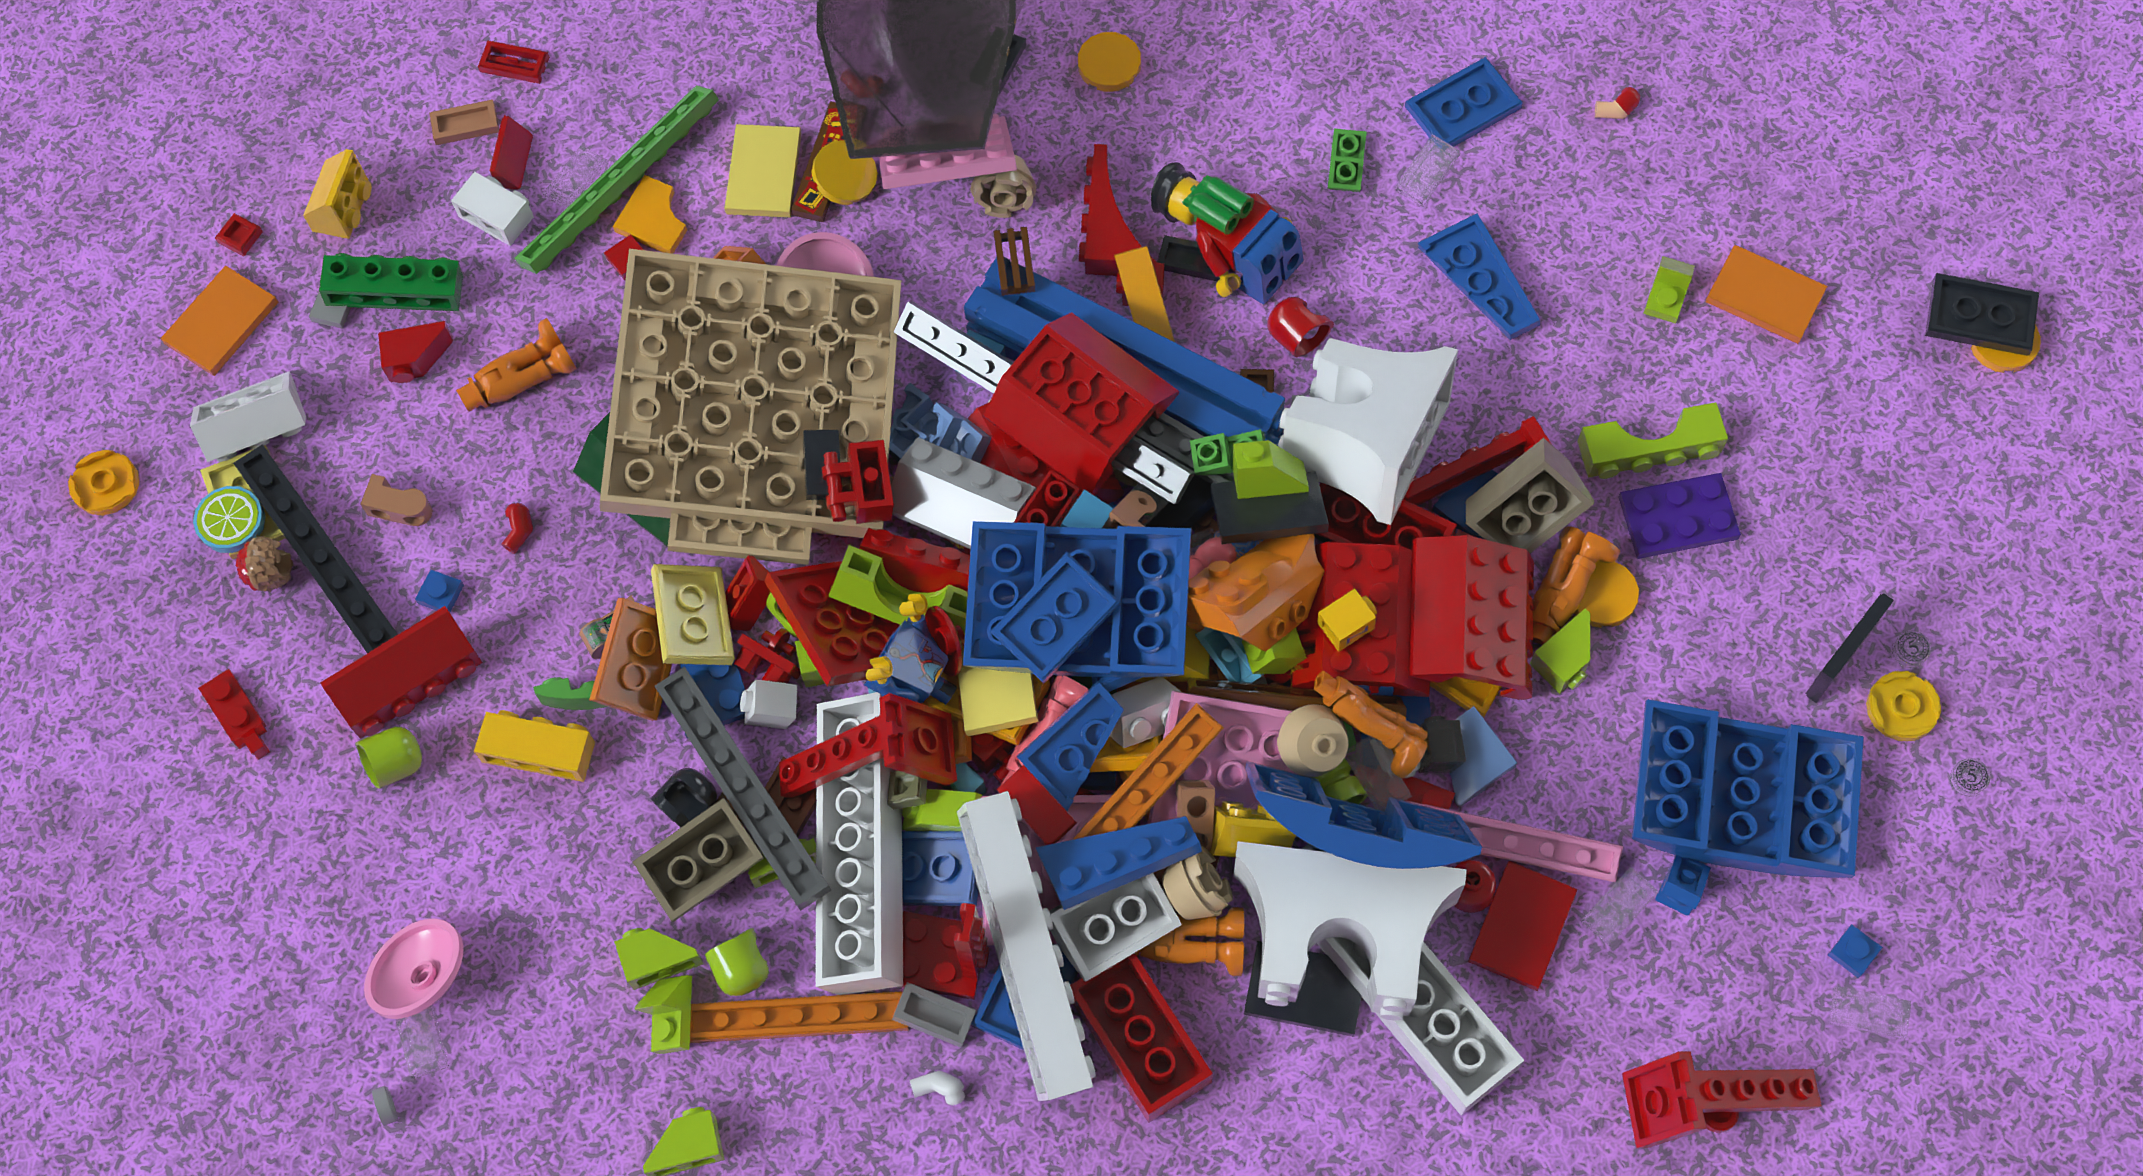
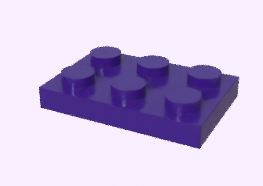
M1721 473L1622 491L1618 496L1637 559L1735 541L1741 536Z

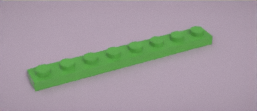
M696 85L514 258L518 264L535 274L547 269L557 254L563 249L570 247L575 242L576 236L586 227L593 225L598 220L601 212L609 205L616 203L621 198L622 192L631 184L638 182L644 176V171L654 162L661 160L676 141L683 139L699 119L706 117L711 112L712 107L719 101L714 91Z

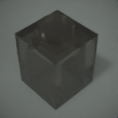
M1432 716L1424 719V723L1420 727L1428 732V736L1424 740L1427 743V748L1420 760L1418 773H1452L1466 762L1460 721L1446 720L1444 716Z

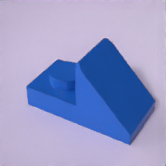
M1675 855L1655 901L1689 916L1692 909L1697 908L1702 898L1711 867L1699 861Z

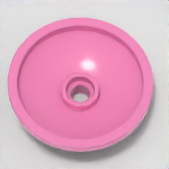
M828 232L811 233L796 239L783 251L776 265L874 277L868 258L855 243L843 236Z
M424 919L414 922L394 934L380 948L368 968L364 983V994L368 1005L382 1017L402 1019L418 1014L435 1004L449 990L460 970L464 949L459 932L447 921Z

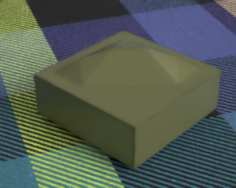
M898 770L890 772L888 806L895 810L926 804L927 779Z

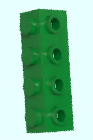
M339 253L335 256H323L319 292L325 306L459 311L463 274L459 261L445 257L432 260L419 259L414 256H405L403 258H386L382 255L358 257Z

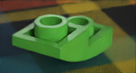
M1334 128L1327 189L1360 192L1366 131Z
M1259 429L1229 437L1224 433L1190 440L1195 474L1215 475L1233 473V444L1265 441L1264 432Z
M554 677L545 680L542 685L533 687L534 693L541 704L552 708L590 710L608 707L589 700L594 681L585 682L580 688L575 689L569 678Z

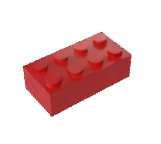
M1135 953L1088 981H1084L1081 978L1070 985L1074 996L1073 1005L1148 1123L1212 1083V1071Z

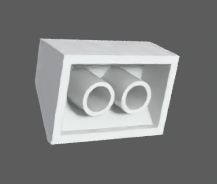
M289 371L193 407L190 427L207 462L215 459L218 462H223L236 456V451L250 447L253 450L262 444L265 446L270 442V438L281 434L283 437L297 434L302 430L301 427L305 426L306 415Z
M1153 873L1066 910L1060 904L1049 911L1053 923V930H1050L1059 948L1084 981L1090 980L1182 925Z

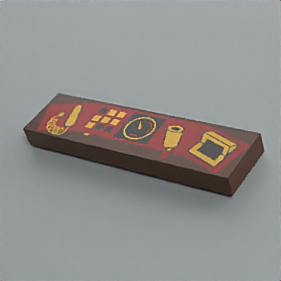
M833 101L829 102L791 208L792 216L824 222L831 201L824 197L817 189L818 185L811 173L813 161L825 145L833 141H853L862 115L861 108Z

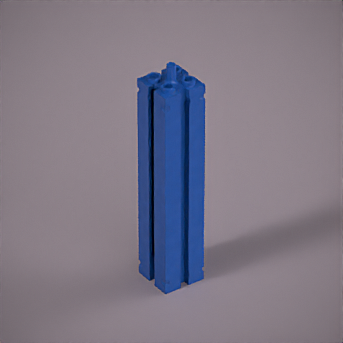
M996 257L985 273V281L981 287L977 285L964 305L965 319L969 321L966 325L967 332L968 330L974 331L1004 345L1006 357L1013 361L1020 356L1046 324L1072 312L1179 391L1178 396L1163 412L1204 437L1224 433L1229 437L1261 429L1264 432L1265 441L1269 440L1278 446L1281 436L1284 435V429L1280 428V419L1285 404L1284 397L1274 392H1267L1264 387L1034 271L1036 292L1002 296ZM1004 257L1007 286H1014L1011 261ZM1018 264L1021 285L1027 284L1026 269Z

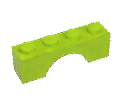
M1717 402L1683 408L1677 421L1676 429L1663 438L1654 440L1637 438L1627 433L1617 421L1582 427L1577 442L1588 478L1599 476L1600 479H1608L1616 476L1619 472L1627 470L1640 473L1659 464L1666 463L1667 466H1677L1691 458L1699 457L1700 460L1713 459L1722 453L1728 436Z
M851 545L848 546L828 597L901 625L910 616H903L900 613V605L902 602L909 601L908 596L910 594L920 593L926 597L927 609L933 606L940 607L949 616L955 626L959 625L965 634L967 591L952 585H947L943 589L931 593L908 590L890 578L884 568L881 557Z

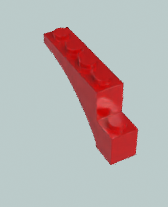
M1094 144L1093 156H1087L1086 176L1092 177L1091 185H1085L1084 204L1089 205L1088 213H1082L1081 233L1087 234L1086 242H1080L1079 262H1085V274L1117 276L1116 294H1122V306H1129L1115 255L1142 246L1124 222L1116 205L1108 173L1107 144ZM1151 257L1163 298L1165 263H1157Z

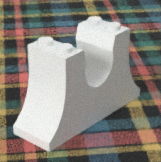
M1329 338L1323 350L1318 349L1314 357L1313 369L1317 370V376L1312 381L1310 397L1296 396L1291 407H1285L1282 412L1280 428L1284 429V435L1281 436L1278 446L1302 460L1306 472L1316 471L1318 482L1333 486L1353 496L1372 512L1376 521L1391 525L1450 404L1458 349L1444 346L1424 352H1392Z
M1238 841L1233 877L1243 885L1250 895L1259 917L1262 933V963L1258 998H1266L1265 1002L1267 1004L1275 1006H1286L1288 1001L1296 1002L1305 978L1309 961L1307 953L1310 948L1323 939L1341 937L1359 945L1369 959L1371 976L1367 990L1371 1012L1380 1013V1018L1386 1020H1402L1403 1016L1409 1017L1417 998L1420 955L1424 937L1435 920L1447 909L1457 904L1465 886L1466 869L1443 866L1422 869L1376 867L1337 857L1328 852Z

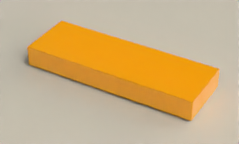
M1148 246L1116 254L1115 260L1133 322L1175 342Z

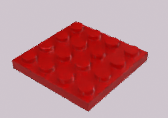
M842 561L768 572L765 579L767 587L826 686L867 680L866 672L868 669L873 668L870 664V659L880 656L890 636L900 624L828 597Z

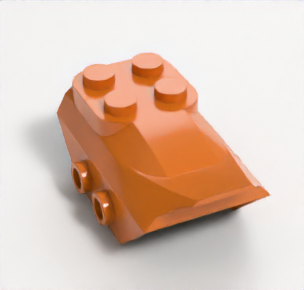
M1307 534L1264 539L1231 564L1227 561L1210 563L1207 568L1189 579L1187 626L1197 632L1208 627L1235 635L1266 652L1308 617L1324 574V569L1318 562L1315 553V536Z

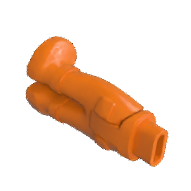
M548 318L538 323L539 339L534 344L530 342L523 348L497 357L474 374L475 381L472 377L467 378L469 383L456 390L468 412L481 405L487 408L493 403L507 401L525 390L553 378L551 374H569L577 370ZM551 355V356H550L548 359H546L545 361L542 360V358Z
M1567 526L1563 528L1559 535L1561 547L1553 555V560L1533 597V642L1543 645L1553 634L1555 635L1560 630L1559 627H1563L1571 618L1585 594L1589 578L1596 569L1595 563L1597 561L1613 563L1618 559L1620 550L1607 539L1589 531L1585 535L1576 527Z
M1325 671L1320 672L1315 679L1314 690L1323 696V703L1328 707L1333 705V712L1340 719L1360 732L1380 740L1385 747L1391 749L1394 754L1391 762L1392 773L1400 779L1408 776L1418 765L1426 751L1427 743L1424 740L1427 738L1428 732L1419 725L1406 721V717L1399 712H1394L1371 699L1363 688L1357 685L1354 686L1347 679L1340 676L1333 678Z
M1232 907L1227 915L1220 918L1212 916L1193 920H1186L1179 913H1176L1182 924L1181 926L1135 952L1137 957L1140 953L1142 957L1164 963L1189 964L1206 962L1215 964V960H1218L1225 964L1231 976H1242L1244 942L1188 941L1185 937H1216V935L1232 939H1243L1244 908Z

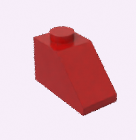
M440 321L379 332L381 368L390 382L408 383L414 378L424 377L453 342V335L446 322Z

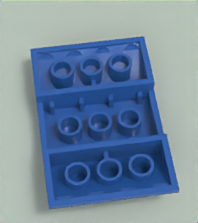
M972 521L963 666L1033 674L990 631L1067 552L1121 604L1053 675L1082 677H1166L1184 675L1191 528L1118 526L1117 529L1047 527L1044 523Z
M1647 699L1644 708L1632 839L1663 852L1718 866L1789 876L1853 878L1856 867L1864 737L1791 724L1786 729L1719 717L1718 711Z
M1249 761L1246 763L1245 769L1254 796L1265 810L1282 826L1302 840L1337 857L1376 867L1422 869L1461 862L1481 854V844L1458 814L1391 797L1388 798L1386 809L1383 811L1328 797L1316 778L1301 776Z

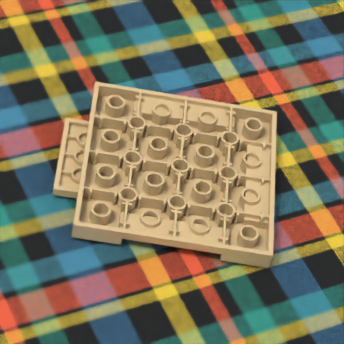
M629 249L600 495V511L671 518L667 551L744 559L748 555H753L757 560L804 565L809 564L812 533L864 538L868 528L875 530L883 529L884 521L856 524L854 506L845 508L847 518L845 521L833 522L831 510L827 509L826 500H806L803 431L839 430L840 463L847 462L849 443L884 440L888 463L897 334L894 333V330L899 320L901 280ZM841 478L842 491H851L850 478Z

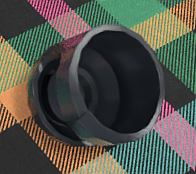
M682 768L676 771L650 799L671 821L681 828L713 806L717 800V793L712 782L703 773L693 768Z

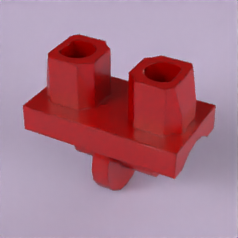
M779 629L775 635L767 630L764 631L761 639L769 643L768 648L743 633L738 639L737 643L742 648L734 664L747 673L753 675L761 661L765 660L771 665L762 678L764 681L788 683L791 677L798 679L801 675L800 669L794 663L780 656L782 652L792 656L796 650V647L788 643L790 633L786 629Z

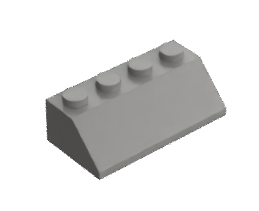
M917 437L898 462L891 485L894 503L892 515L971 549L972 521L1014 522L1036 491V487Z

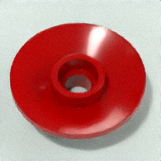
M938 606L930 607L925 613L929 631L939 648L948 656V662L943 672L948 676H955L960 673L962 668V646H964L965 642L964 632L959 625L955 626L943 609Z

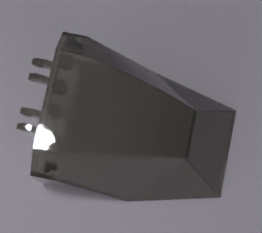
M1026 0L817 1L816 33L823 52L825 67L828 71L833 90L832 94L836 102L850 159L985 149L1016 21Z

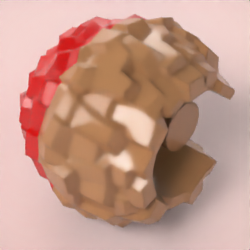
M264 536L256 537L246 542L244 548L237 554L235 566L237 567L239 578L245 585H249L253 591L271 592L273 589L281 588L290 580V573L294 564L290 553L277 549L281 542Z

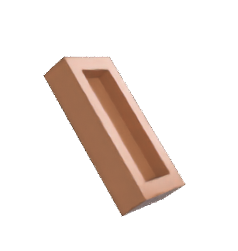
M493 99L429 112L433 139L436 145L499 133L496 106Z

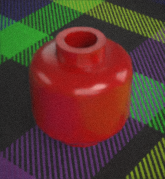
M1467 860L1460 862L1454 868L1466 869V881L1460 898L1454 906L1467 913L1480 912L1488 907L1494 898L1496 888L1494 873L1487 865L1480 861Z

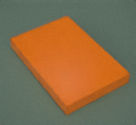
M1734 244L1705 302L1799 344L1828 286Z
M225 265L160 339L165 345L215 376L279 302L275 296Z
M626 598L617 599L590 695V701L651 721H657L663 699L655 685L669 677L672 664L663 663L656 609Z

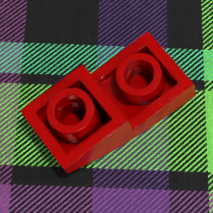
M1024 765L997 788L999 793L1008 791L1010 799L1016 798L1023 820L1046 845L1057 843L1077 824L1072 816Z

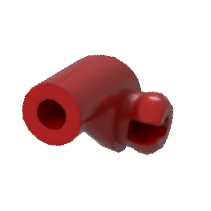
M512 503L505 510V515L509 517L512 530L501 545L512 554L519 550L533 531L530 511L522 503Z

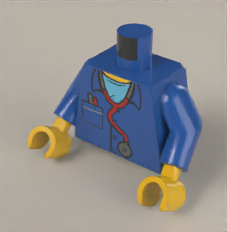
M920 593L910 594L908 596L909 601L902 602L899 607V611L903 616L910 617L907 621L904 620L890 636L880 656L870 659V664L873 668L867 670V680L864 686L880 693L881 696L891 693L921 704L931 695L946 705L957 689V686L941 677L948 662V656L937 645L923 615L928 606L926 597Z

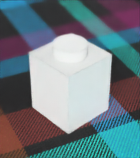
M755 680L746 691H743L741 696L740 709L741 712H745V724L787 729L796 719L797 685Z

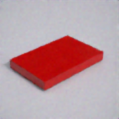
M1508 861L1468 962L1538 991L1578 889Z

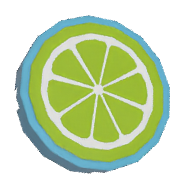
M225 486L213 490L201 500L195 509L193 524L196 534L206 546L219 553H234L243 549L246 542L261 534L264 529L266 516L263 505L251 491L240 486Z

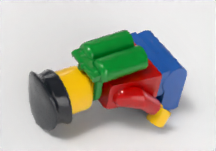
M1179 162L1169 163L1158 172L1151 190L1152 210L1154 213L1163 214L1172 223L1181 221L1190 226L1196 224V241L1202 256L1215 277H1220V280L1216 283V290L1220 296L1227 297L1232 294V290L1240 289L1264 305L1283 285L1282 279L1286 281L1304 261L1299 231L1290 219L1279 217L1278 212L1261 195L1257 193H1244L1218 177L1206 175L1199 182L1196 180L1195 175L1192 172L1186 171ZM1231 268L1234 271H1239L1243 275L1240 278L1237 274H1229L1228 270Z

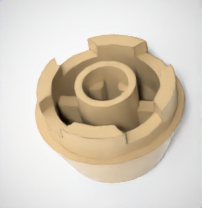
M1015 155L1017 168L1015 171L974 177L971 183V193L974 197V203L978 202L979 205L985 208V214L998 218L1011 217V212L1025 208L1027 211L1032 206L1033 197L1036 194V184L1026 162L1021 157Z
M1312 704L1300 707L1286 716L1277 737V746L1283 762L1291 771L1305 777H1318L1329 773L1343 761L1348 750V735L1343 720L1334 714L1332 709L1323 705Z
M1201 846L1202 852L1170 865L1162 874V882L1167 899L1171 906L1186 920L1219 916L1222 913V909L1228 905L1227 903L1233 900L1227 878H1220L1218 872L1211 864L1216 859L1203 846Z

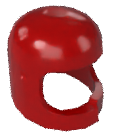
M1288 297L1280 301L1273 308L1267 320V329L1270 335L1296 358L1304 356L1318 347L1334 327V322L1329 317L1313 314L1307 309V302L1299 297ZM1319 327L1314 337L1304 338L1309 331Z

